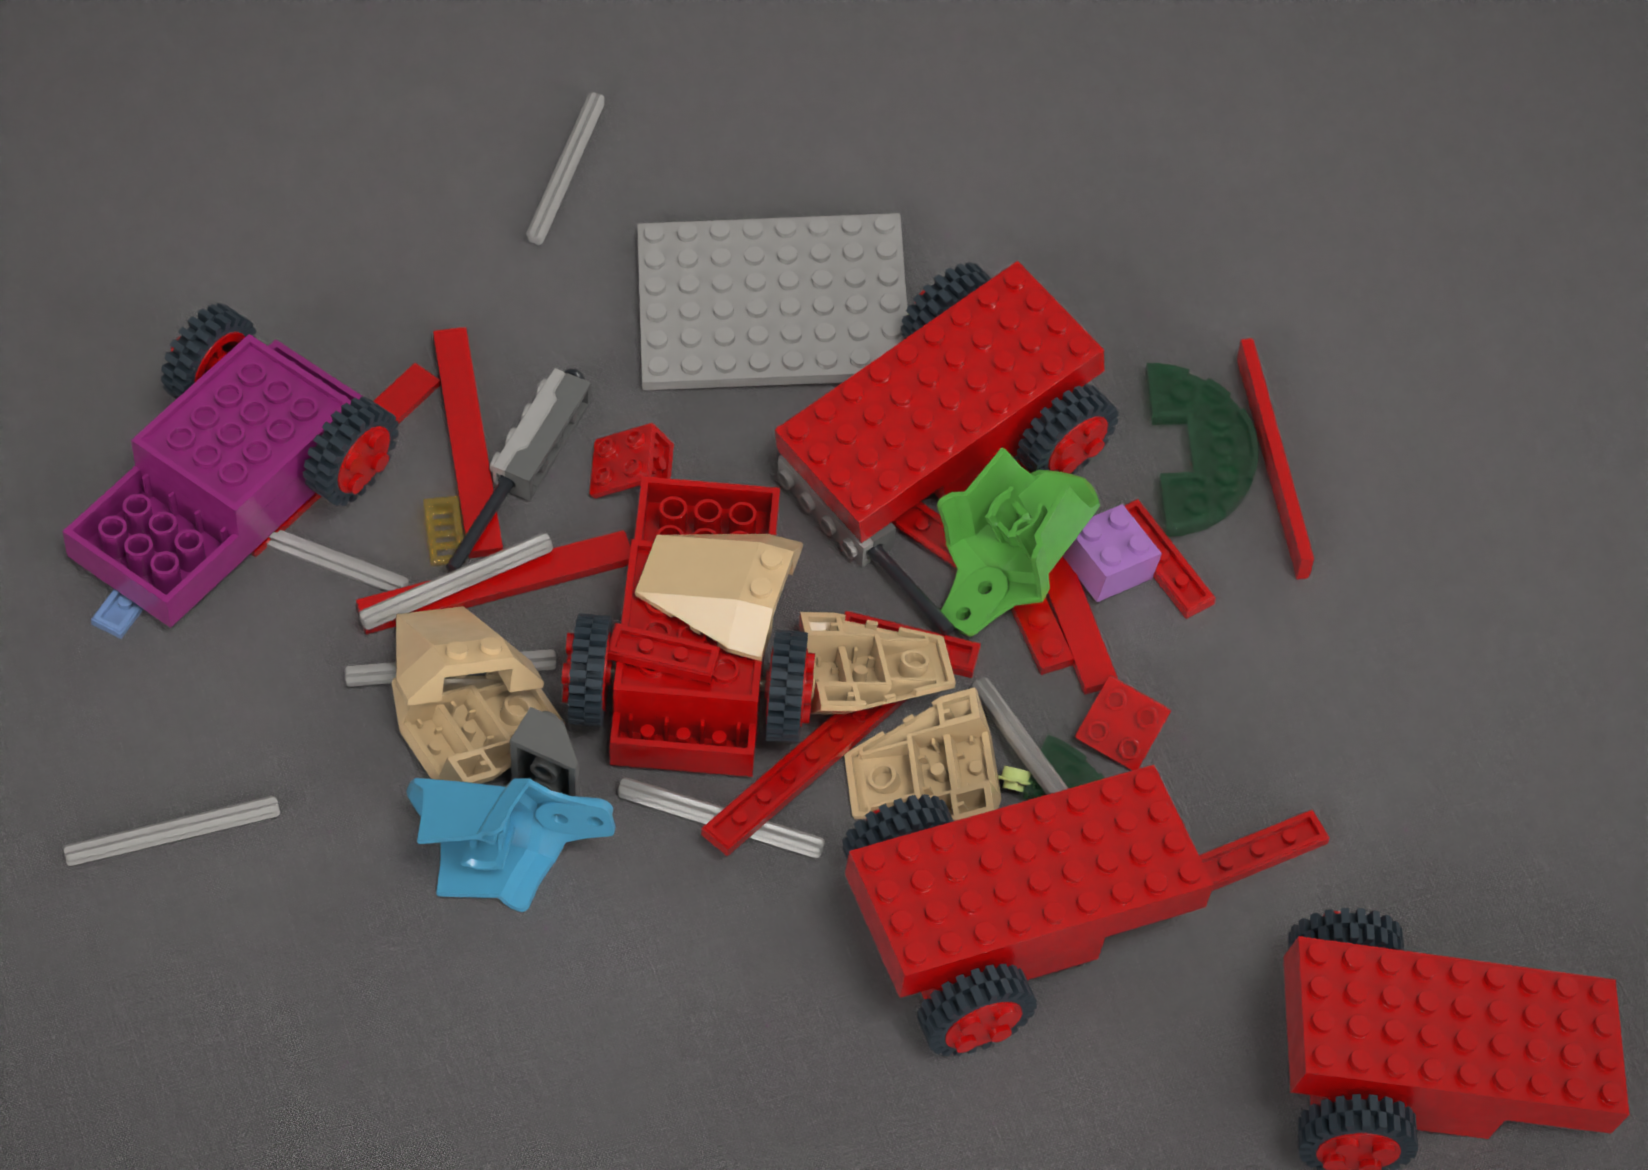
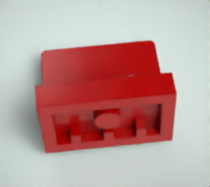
M653 422L596 439L594 442L589 494L593 498H599L636 486L641 487L642 476L671 479L674 443Z
M1109 675L1075 737L1125 767L1136 770L1142 764L1172 709L1116 677Z

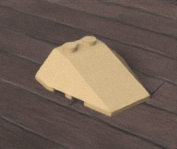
M771 534L657 535L635 590V596L669 617L676 616L690 625L692 631L699 635L703 633L718 642V647L726 652L762 661L772 634L775 609L788 574L793 575L803 543Z
M464 606L396 614V686L407 706L442 701L443 684L446 677L497 671L509 692L543 688L544 681L532 661Z
M800 612L799 632H808V653H815L810 714H848L955 688L956 681L943 636L903 627L899 628V632L877 628L878 622L867 620L866 625L845 621L846 615L839 613Z
M497 671L486 672L485 676L462 675L444 678L442 701L407 706L396 686V678L392 680L400 733L430 778L435 780L481 784L494 780L511 767L510 739L530 707L540 711L552 712L563 721L541 688L509 692Z
M975 687L939 697L931 702L933 704L932 707L915 717L913 714L902 719L904 723L886 734L883 731L844 755L851 810L854 819H866L865 814L878 810L879 806L885 803L889 808L894 806V800L901 798L904 803L907 801L908 796L916 795L917 799H919L922 794H927L930 798L937 796L940 800L943 799L954 821L999 808L1001 792L993 741Z

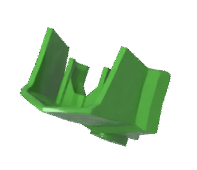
M1001 448L965 492H951L939 499L937 508L944 525L946 546L958 569L954 584L941 612L954 625V629L961 634L971 637L1016 605L1041 603L1044 601L1050 589L1049 572L1100 507L1099 498L1092 485L1083 477L1064 472L1037 470L1029 473L1018 464L1006 449Z

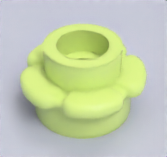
M1004 766L1002 776L998 775V779L1004 780L1003 788L1024 792L1025 786H1032V783H1029L1031 778L1030 771Z

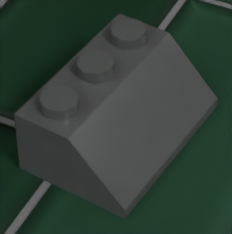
M530 707L510 739L512 780L514 778H529L551 791L579 797V765L564 722L552 712L540 711Z

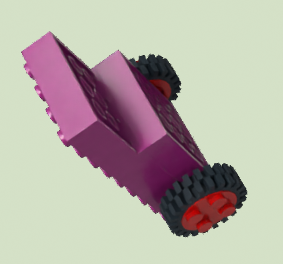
M217 303V306L214 304L208 305L207 310L204 308L199 310L198 319L192 316L188 320L189 327L186 329L182 326L178 331L181 336L176 340L173 339L171 342V352H166L164 357L168 363L162 365L161 372L164 375L161 376V382L164 384L162 386L163 389L176 400L131 439L135 466L62 531L66 553L69 558L170 628L315 493L336 506H339V504L342 506L347 505L348 501L352 503L357 499V494L360 496L365 494L366 485L368 484L372 487L376 482L374 478L376 473L381 475L392 457L388 452L395 449L397 442L394 439L399 435V431L396 429L399 424L396 421L395 415L371 399L363 397L275 339L267 346L253 336L256 333V328L253 327L254 324L250 320L222 303Z

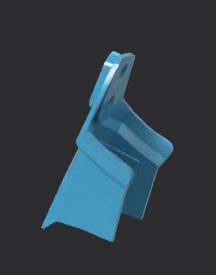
M414 778L407 787V797L421 817L417 838L418 844L441 842V861L436 892L438 897L498 898L509 908L519 912L526 911L530 907L540 883L556 862L566 842L613 836L616 829L612 816L613 806L608 801L599 798L570 796L551 791L529 778H514L506 787Z

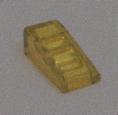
M458 496L423 499L424 521L431 566L446 565L452 555L437 556V550L457 549L463 540ZM448 513L452 515V518L433 519V515ZM453 525L451 530L434 531L435 526ZM455 537V541L436 543L435 538Z

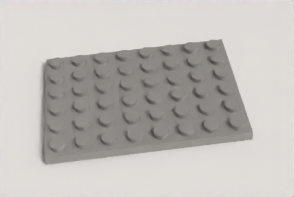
M900 213L637 224L643 390L844 382L904 340L903 332L901 331V326L904 325L902 319L908 313L906 312L907 297Z

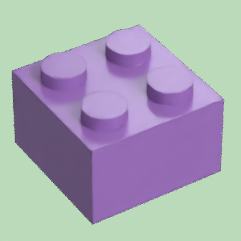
M1121 504L1092 516L1071 546L1063 554V557L1096 602H1099L1151 580L1162 553L1125 506Z

